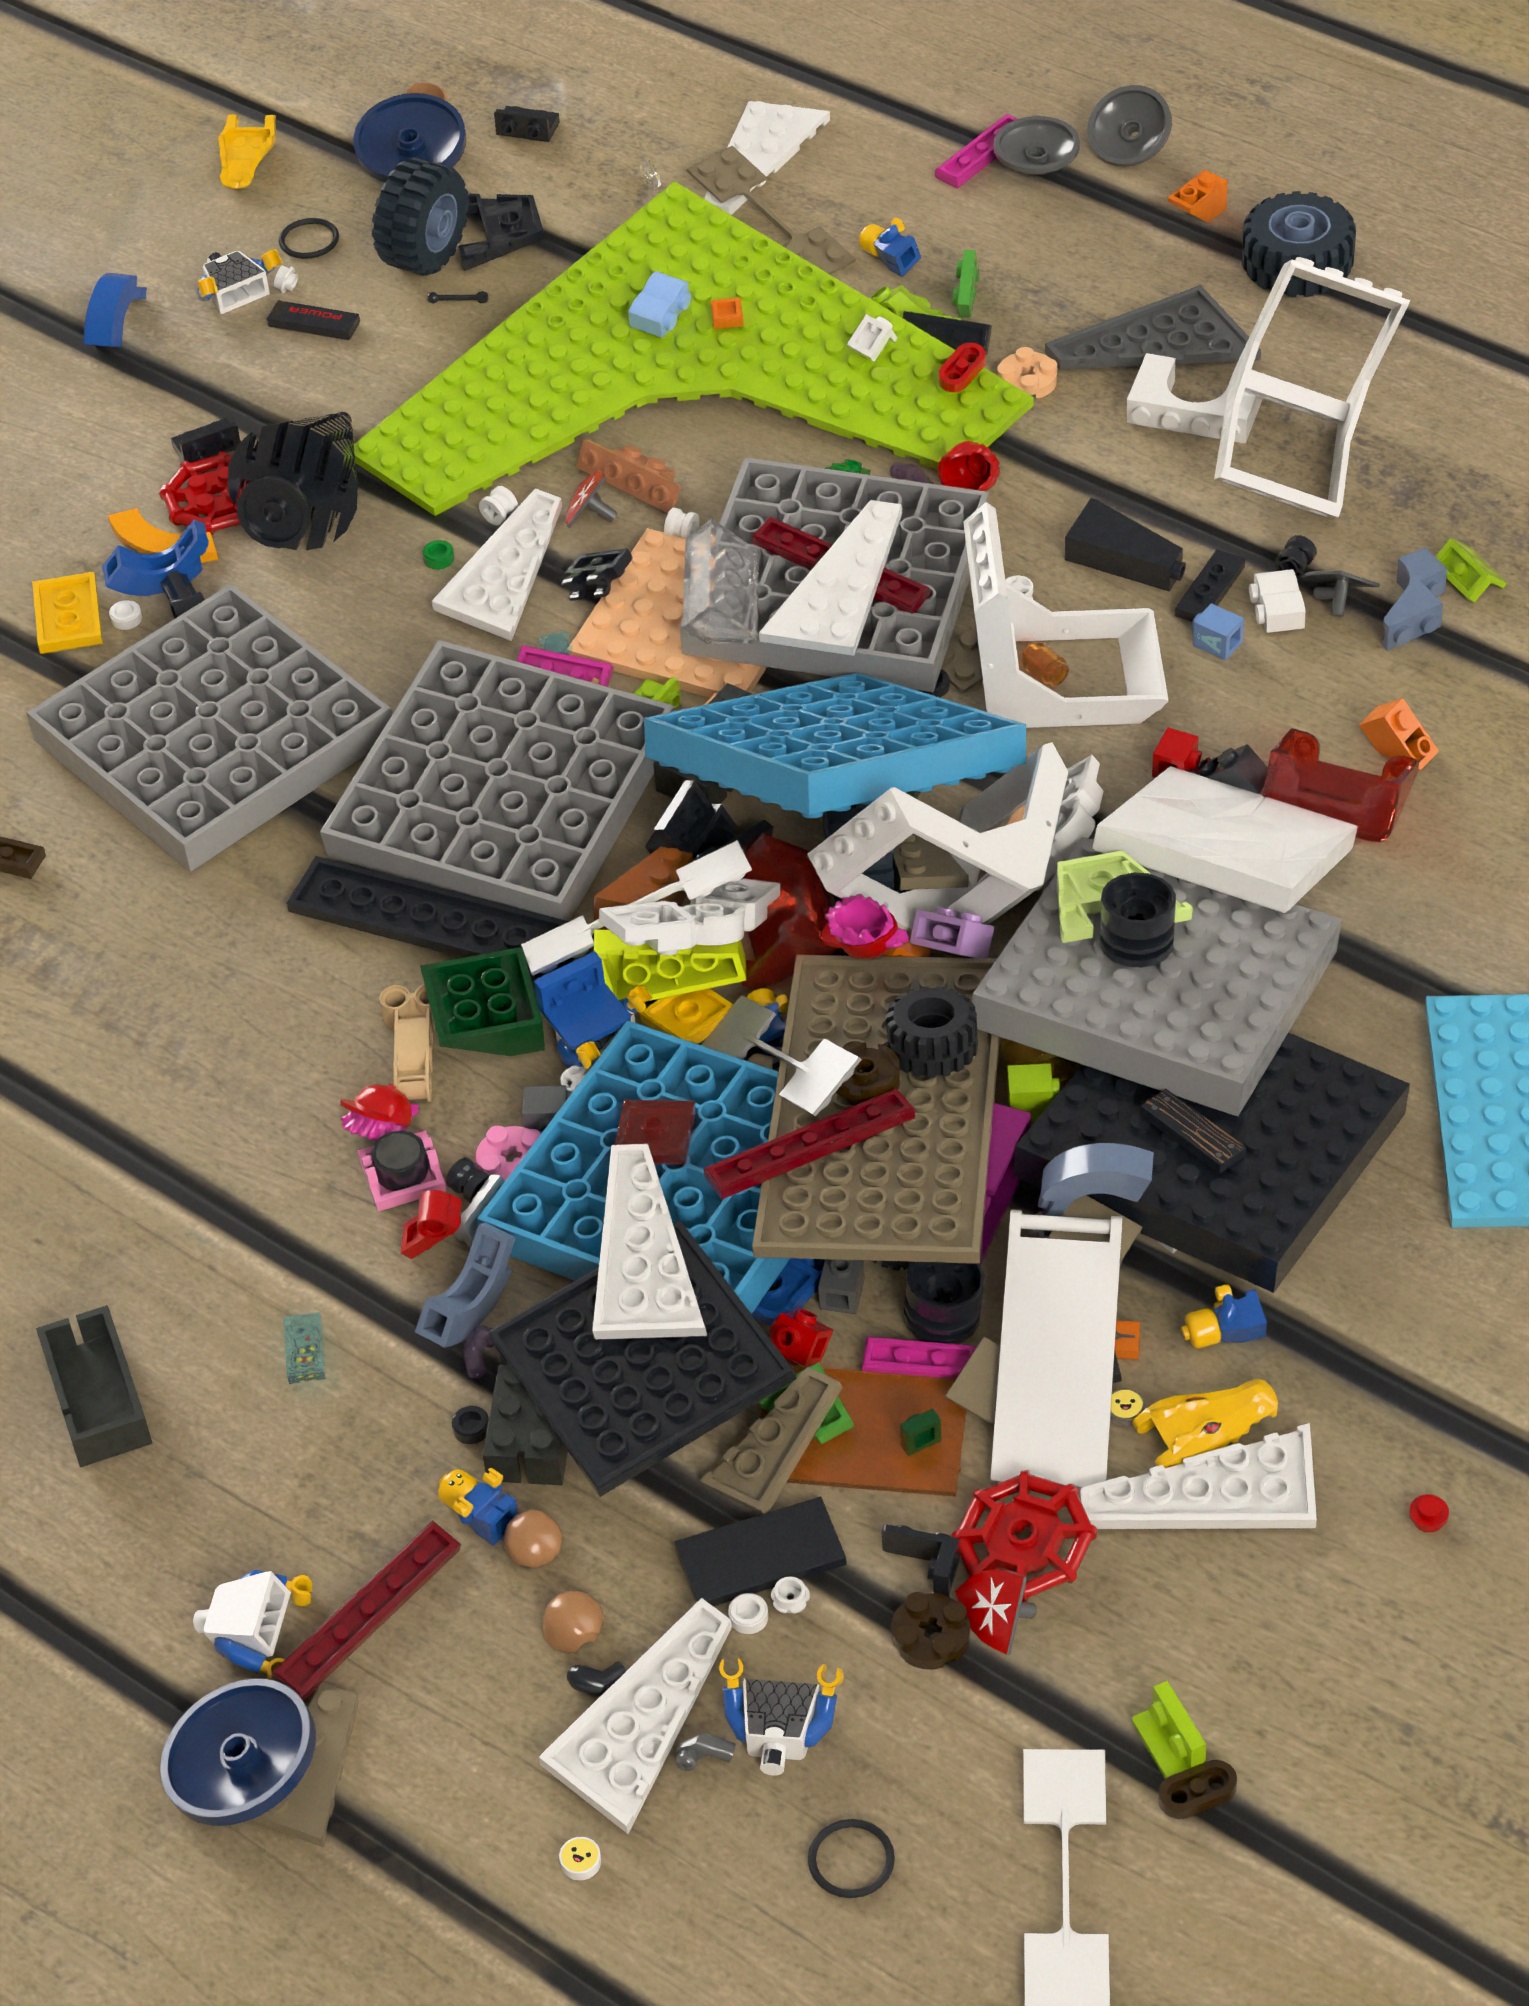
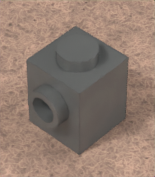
M566 1085L524 1086L522 1107L524 1128L536 1129L541 1133L545 1130L568 1099Z
M825 1259L818 1287L820 1310L857 1314L865 1280L864 1260Z

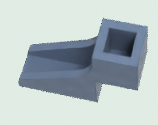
M1426 547L1398 559L1396 582L1402 587L1404 592L1384 617L1383 626L1385 634L1382 637V646L1387 651L1441 627L1443 603L1437 597L1445 593L1447 568Z

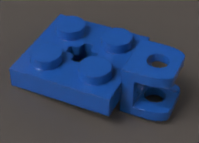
M790 1258L771 1285L773 1287L778 1283L779 1288L774 1291H767L753 1311L752 1316L771 1326L780 1313L796 1311L797 1308H802L818 1290L822 1275L820 1270L824 1267L825 1259Z

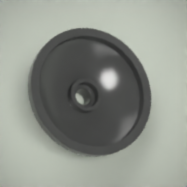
M1141 85L1120 87L1105 95L1092 110L1087 126L1088 139L1094 152L1105 162L1123 167L1138 165L1154 157L1164 147L1171 133L1172 115L1165 99L1155 90ZM1138 132L1136 136L1130 137L1132 133Z
M1030 116L1014 120L1003 126L997 132L994 139V152L998 160L1016 172L1029 175H1043L1061 170L1077 157L1080 150V139L1076 130L1062 120L1046 116Z

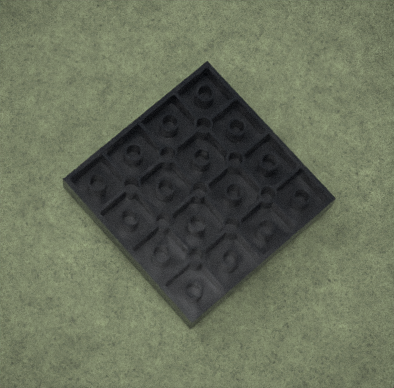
M1288 1032L1239 1116L1178 1097L1246 1147L1245 1157L1219 1174L1140 1115L1141 1105L1162 1091L1082 1065L1016 1144L1013 1176L1042 1189L1043 1169L1052 1159L1067 1150L1088 1144H1125L1154 1152L1152 1181L1138 1202L1110 1194H1089L1087 1196L1142 1226L1141 1234L1274 1293L1405 1115L1410 1083Z

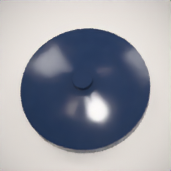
M410 93L390 97L370 108L357 123L353 135V145L356 158L362 169L371 177L386 183L388 174L396 170V165L413 157L453 168L464 153L467 138L463 119L453 105L436 96Z
M247 1679L227 1684L212 1691L190 1707L169 1734L162 1752L160 1765L161 1780L166 1794L182 1814L193 1821L205 1825H234L264 1814L285 1799L306 1773L316 1744V1729L313 1717L300 1696L293 1689L277 1681Z

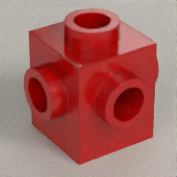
M797 1308L796 1311L780 1313L770 1327V1339L789 1364L809 1366L818 1362L821 1363L834 1330L816 1321L817 1315L802 1308Z

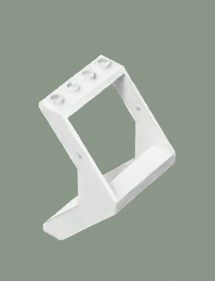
M1296 257L1295 260H1290L1283 265L1234 369L1228 388L1214 480L1329 519H1335L1339 517L1343 505L1350 442L1370 381L1410 300L1402 298L1400 291L1391 288H1384V291L1373 288V283L1366 279L1355 278L1353 281L1344 278L1342 271L1326 267L1324 271L1313 267L1314 262ZM1292 275L1391 309L1346 402L1251 370L1260 342ZM1244 392L1338 424L1328 500L1230 467L1239 408Z
M986 502L963 521L986 710L988 713L1024 723L1026 728L1141 724L1169 702L1153 610L1150 608L1051 612L1005 582L996 508ZM1118 638L1127 696L1064 698L1019 670L1015 641Z
M1053 743L1044 744L1026 758V764L1015 766L1012 771L1006 773L960 809L958 821L893 787L807 855L826 891L842 899L856 896L857 894H862L865 898L871 897L880 906L884 904L889 912L894 915L898 928L904 929L910 934L912 933L917 909L935 913L937 907L957 911L956 918L959 919L962 912L982 916L981 923L989 925L1043 885L1068 770ZM1026 804L1022 821L995 828ZM914 833L950 852L949 854L969 875L968 887L914 889L900 894L862 873ZM980 869L991 874V876L974 887L977 884Z

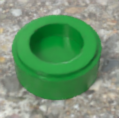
M443 540L428 543L422 551L424 564L431 569L447 568L455 559L453 546Z

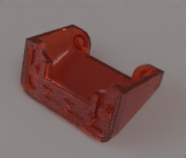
M1291 728L1270 752L1262 796L1356 825L1358 827L1355 838L1378 843L1385 841L1392 834L1417 776L1420 760L1399 755L1391 757L1384 765L1382 776L1318 761L1320 755L1318 739L1311 733Z
M762 834L744 854L752 871L747 872L743 878L780 883V897L767 906V919L754 930L748 931L756 961L746 960V981L741 983L742 986L751 990L769 988L793 976L796 955L832 956L839 949L827 946L821 941L822 931L829 922L825 916L829 914V908L832 907L828 891H826L807 855L809 851Z

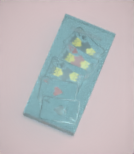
M320 1312L283 1317L289 1384L326 1379Z

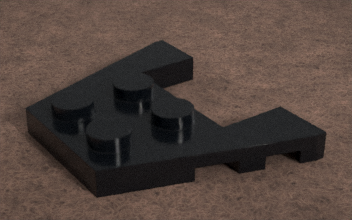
M469 194V198L466 199L469 204L466 215L480 214L487 241L459 245V253L464 271L544 239V231L533 195L497 194V199L481 198L480 194Z

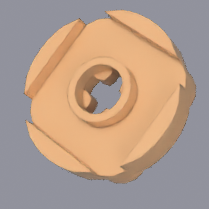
M1021 347L1016 350L1015 354L1009 355L1000 362L997 367V375L1029 395L1036 394V399L1042 398L1051 393L1056 387L1057 362L1044 354L1034 352L1029 347Z

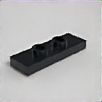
M1216 549L1175 607V616L1193 622L1195 616L1198 613H1203L1211 603L1218 606L1245 568V559Z

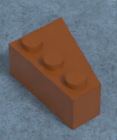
M658 848L593 896L594 921L599 919V908L628 905L661 888L678 882L680 879L676 870L692 863L693 853L680 851L676 848ZM683 890L677 891L656 902H675L678 906H681L687 894ZM604 926V927H602V928H600V929H598V930H609V929Z

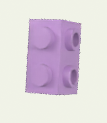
M937 907L935 913L917 909L909 943L973 958H988L995 926L982 924V916L962 912L961 918H956L957 911Z

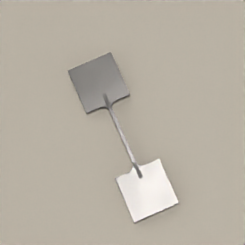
M741 995L701 1046L742 1060L746 1057L750 1048L757 1046L796 1067L795 1075L779 1095L816 1117L821 1110L828 1106L832 1096L842 1083L853 1075L855 1067L862 1059L823 1039L808 1059L803 1062L797 1061L759 1040L760 1036L768 1030L770 1022L777 1014Z

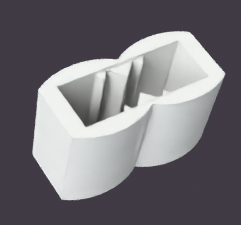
M1294 570L1255 574L1254 583L1249 585L1251 603H1257L1255 607L1256 620L1258 624H1263L1265 632L1305 628L1306 611Z

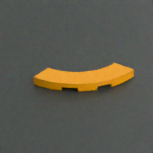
M138 508L107 515L111 529L116 537L125 546L129 545L138 550V553L154 554L162 552L173 546L182 535L162 531L152 526L141 516ZM210 532L206 533L209 544L206 552L200 555L201 563L218 560L217 551Z

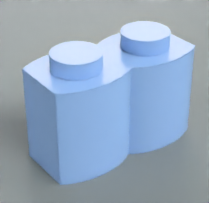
M657 271L654 272L648 279L643 291L635 298L629 309L630 327L661 338L667 334L668 330L672 331L677 323V316L682 310L688 308L691 301L688 282Z

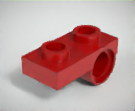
M429 1190L422 1193L419 1198L418 1215L403 1225L401 1254L413 1259L459 1230L462 1200L440 1190Z

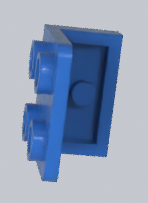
M595 951L534 980L540 1012L571 1050H576L586 1042H595L621 1029L626 1021H631L630 1013L605 984L602 959Z

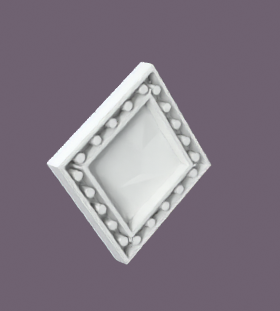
M1170 766L1097 825L1092 849L1104 854L1124 851L1143 867L1286 913L1352 850L1358 826L1269 797L1264 798L1262 795Z

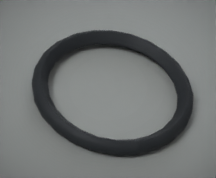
M321 218L300 219L292 222L282 230L279 236V245L286 254L295 258L309 259L320 257L330 252L336 246L339 240V232L335 225ZM306 224H321L328 227L333 233V239L327 247L308 253L295 252L289 249L285 244V237L292 229Z
M858 1819L839 1820L823 1828L813 1839L808 1853V1866L813 1879L828 1893L844 1898L863 1897L881 1888L889 1879L895 1861L894 1848L889 1837L876 1825ZM850 1827L861 1828L874 1834L882 1842L886 1852V1864L877 1880L868 1886L852 1890L841 1889L826 1881L820 1874L816 1862L817 1851L822 1841L834 1831Z

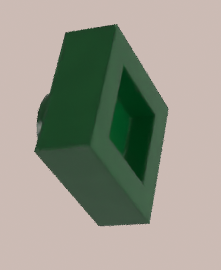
M934 1408L921 1414H914L900 1424L901 1447L908 1457L942 1441L941 1418Z

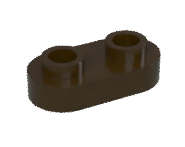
M1210 1760L1169 1776L1160 1785L1159 1806L1169 1817L1185 1819L1226 1803L1236 1793L1237 1774L1234 1768L1227 1762ZM1213 1783H1218L1223 1787L1220 1789H1213L1209 1785ZM1175 1798H1182L1186 1802L1175 1803L1172 1800Z

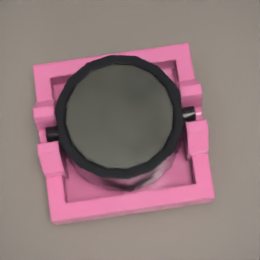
M426 1130L415 1134L407 1131L390 1132L380 1137L374 1146L357 1150L378 1212L419 1200L420 1195L429 1190L447 1191L436 1150L433 1148L431 1137H428Z

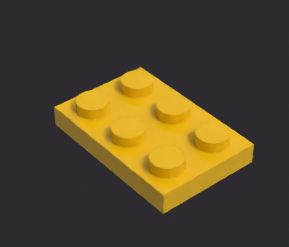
M95 572L32 581L37 642L40 654L103 644Z

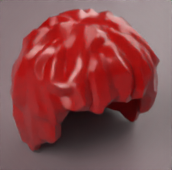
M968 440L955 445L954 448L941 458L937 466L939 470L938 477L941 479L940 483L944 486L987 492L996 484L997 477L1000 474V462L996 458V454L992 453L988 447Z

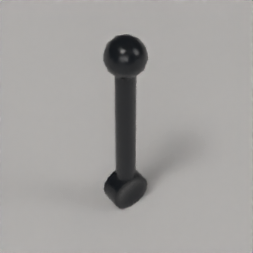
M481 291L475 295H438L435 292H431L428 294L427 299L432 304L438 301L477 300L479 303H486L488 301V293Z

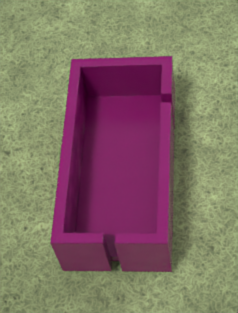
M994 1103L980 1265L1021 1179L1013 1176L1015 1146L1031 1127V1113Z

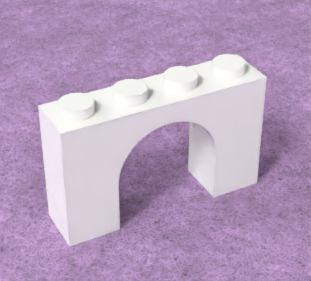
M1146 353L1127 398V423L1221 439L1229 385L1220 397L1211 401L1196 403L1181 400L1171 393L1175 383L1176 358ZM1246 392L1243 393L1234 442L1246 444L1263 398Z

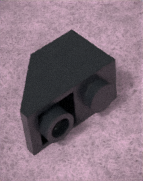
M1248 744L1237 749L1229 748L1213 759L1208 757L1202 760L1195 768L1197 775L1256 794L1261 793L1272 774V771Z

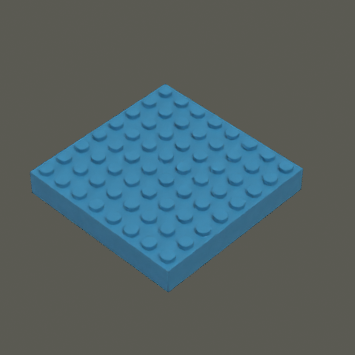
M858 672L644 718L645 755L647 758L658 761L660 766L678 768L680 773L697 775L700 780L717 782L719 787L734 788L739 790L741 795L759 797L761 802L776 803L781 805L783 810L801 812L802 816L806 818H818L823 816V812L830 810L848 811L851 809V805L855 804L870 805L893 787L905 793L910 791L927 792L931 791L935 785H956L960 783V779H982L986 777V773H1006L1012 771V767L1026 764V724Z
M626 1021L477 1218L478 1224L488 1223L516 1237L510 1257L576 1281L599 1268L611 1146L648 1144L672 1223L679 1220L683 1223L752 1314L790 1258L753 1257L752 1246L762 1183L721 1199L704 1178L703 1168L768 1142L779 1072L643 1025Z

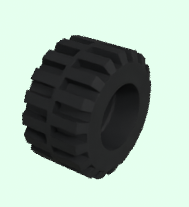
M927 986L921 987L920 990L912 989L907 991V995L898 996L895 999V1003H891L888 1007V1013H886L888 1048L898 1056L900 1070L903 1072H912V1075L917 1077L925 1075L928 1078H935L938 1075L943 1077L950 1076L951 1072H960L964 1069V1065H970L973 1061V1056H976L978 1051L977 1013L974 1004L969 1002V998L966 995H958V991L954 989L945 990L944 987L936 986V988H929Z

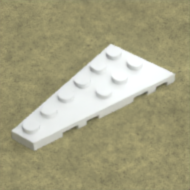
M749 101L728 147L733 145L767 177L771 172L776 173L800 150L799 145L806 138L811 139L816 134V129L820 125L825 126L830 121V111ZM764 181V182H762V183H760V184H758V185H756V186H757V187H761L766 181ZM707 191L704 198L730 215L748 200L744 195H737L720 203L709 191Z
M535 488L432 600L433 610L512 641L562 509L561 498Z
M870 500L759 632L760 642L854 656L902 515L901 504Z
M648 1144L611 1146L592 1330L595 1339L707 1336Z
M1310 1423L1297 1426V1431L1281 1436L1277 1432L1265 1435L1263 1441L1244 1446L1237 1443L1184 1458L1182 1464L1164 1468L1163 1465L1149 1468V1473L1133 1478H1128L1124 1475L1082 1487L1080 1493L1081 1503L1091 1524L1097 1529L1316 1528L1317 1518Z
M701 1598L539 1756L540 1765L629 1834L732 1628L731 1619Z

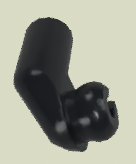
M619 1661L603 1671L585 1665H574L567 1672V1681L573 1689L592 1696H601L626 1672V1669Z

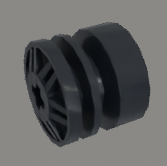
M1133 872L1119 875L1106 884L1101 895L1100 947L1104 955L1115 963L1126 967L1138 968L1153 966L1167 959L1173 951L1176 893L1168 882L1161 877L1149 873Z
M910 1263L907 1270L903 1319L908 1330L917 1339L925 1342L959 1344L974 1334L980 1323L985 1274L980 1263Z

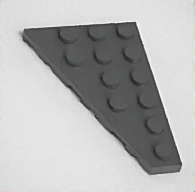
M1199 285L1045 343V353L1049 358L1057 362L1059 369L1141 366L1146 353L1176 358L1175 365L1238 362L1249 336L1211 295ZM1258 348L1254 361L1261 359L1260 348Z

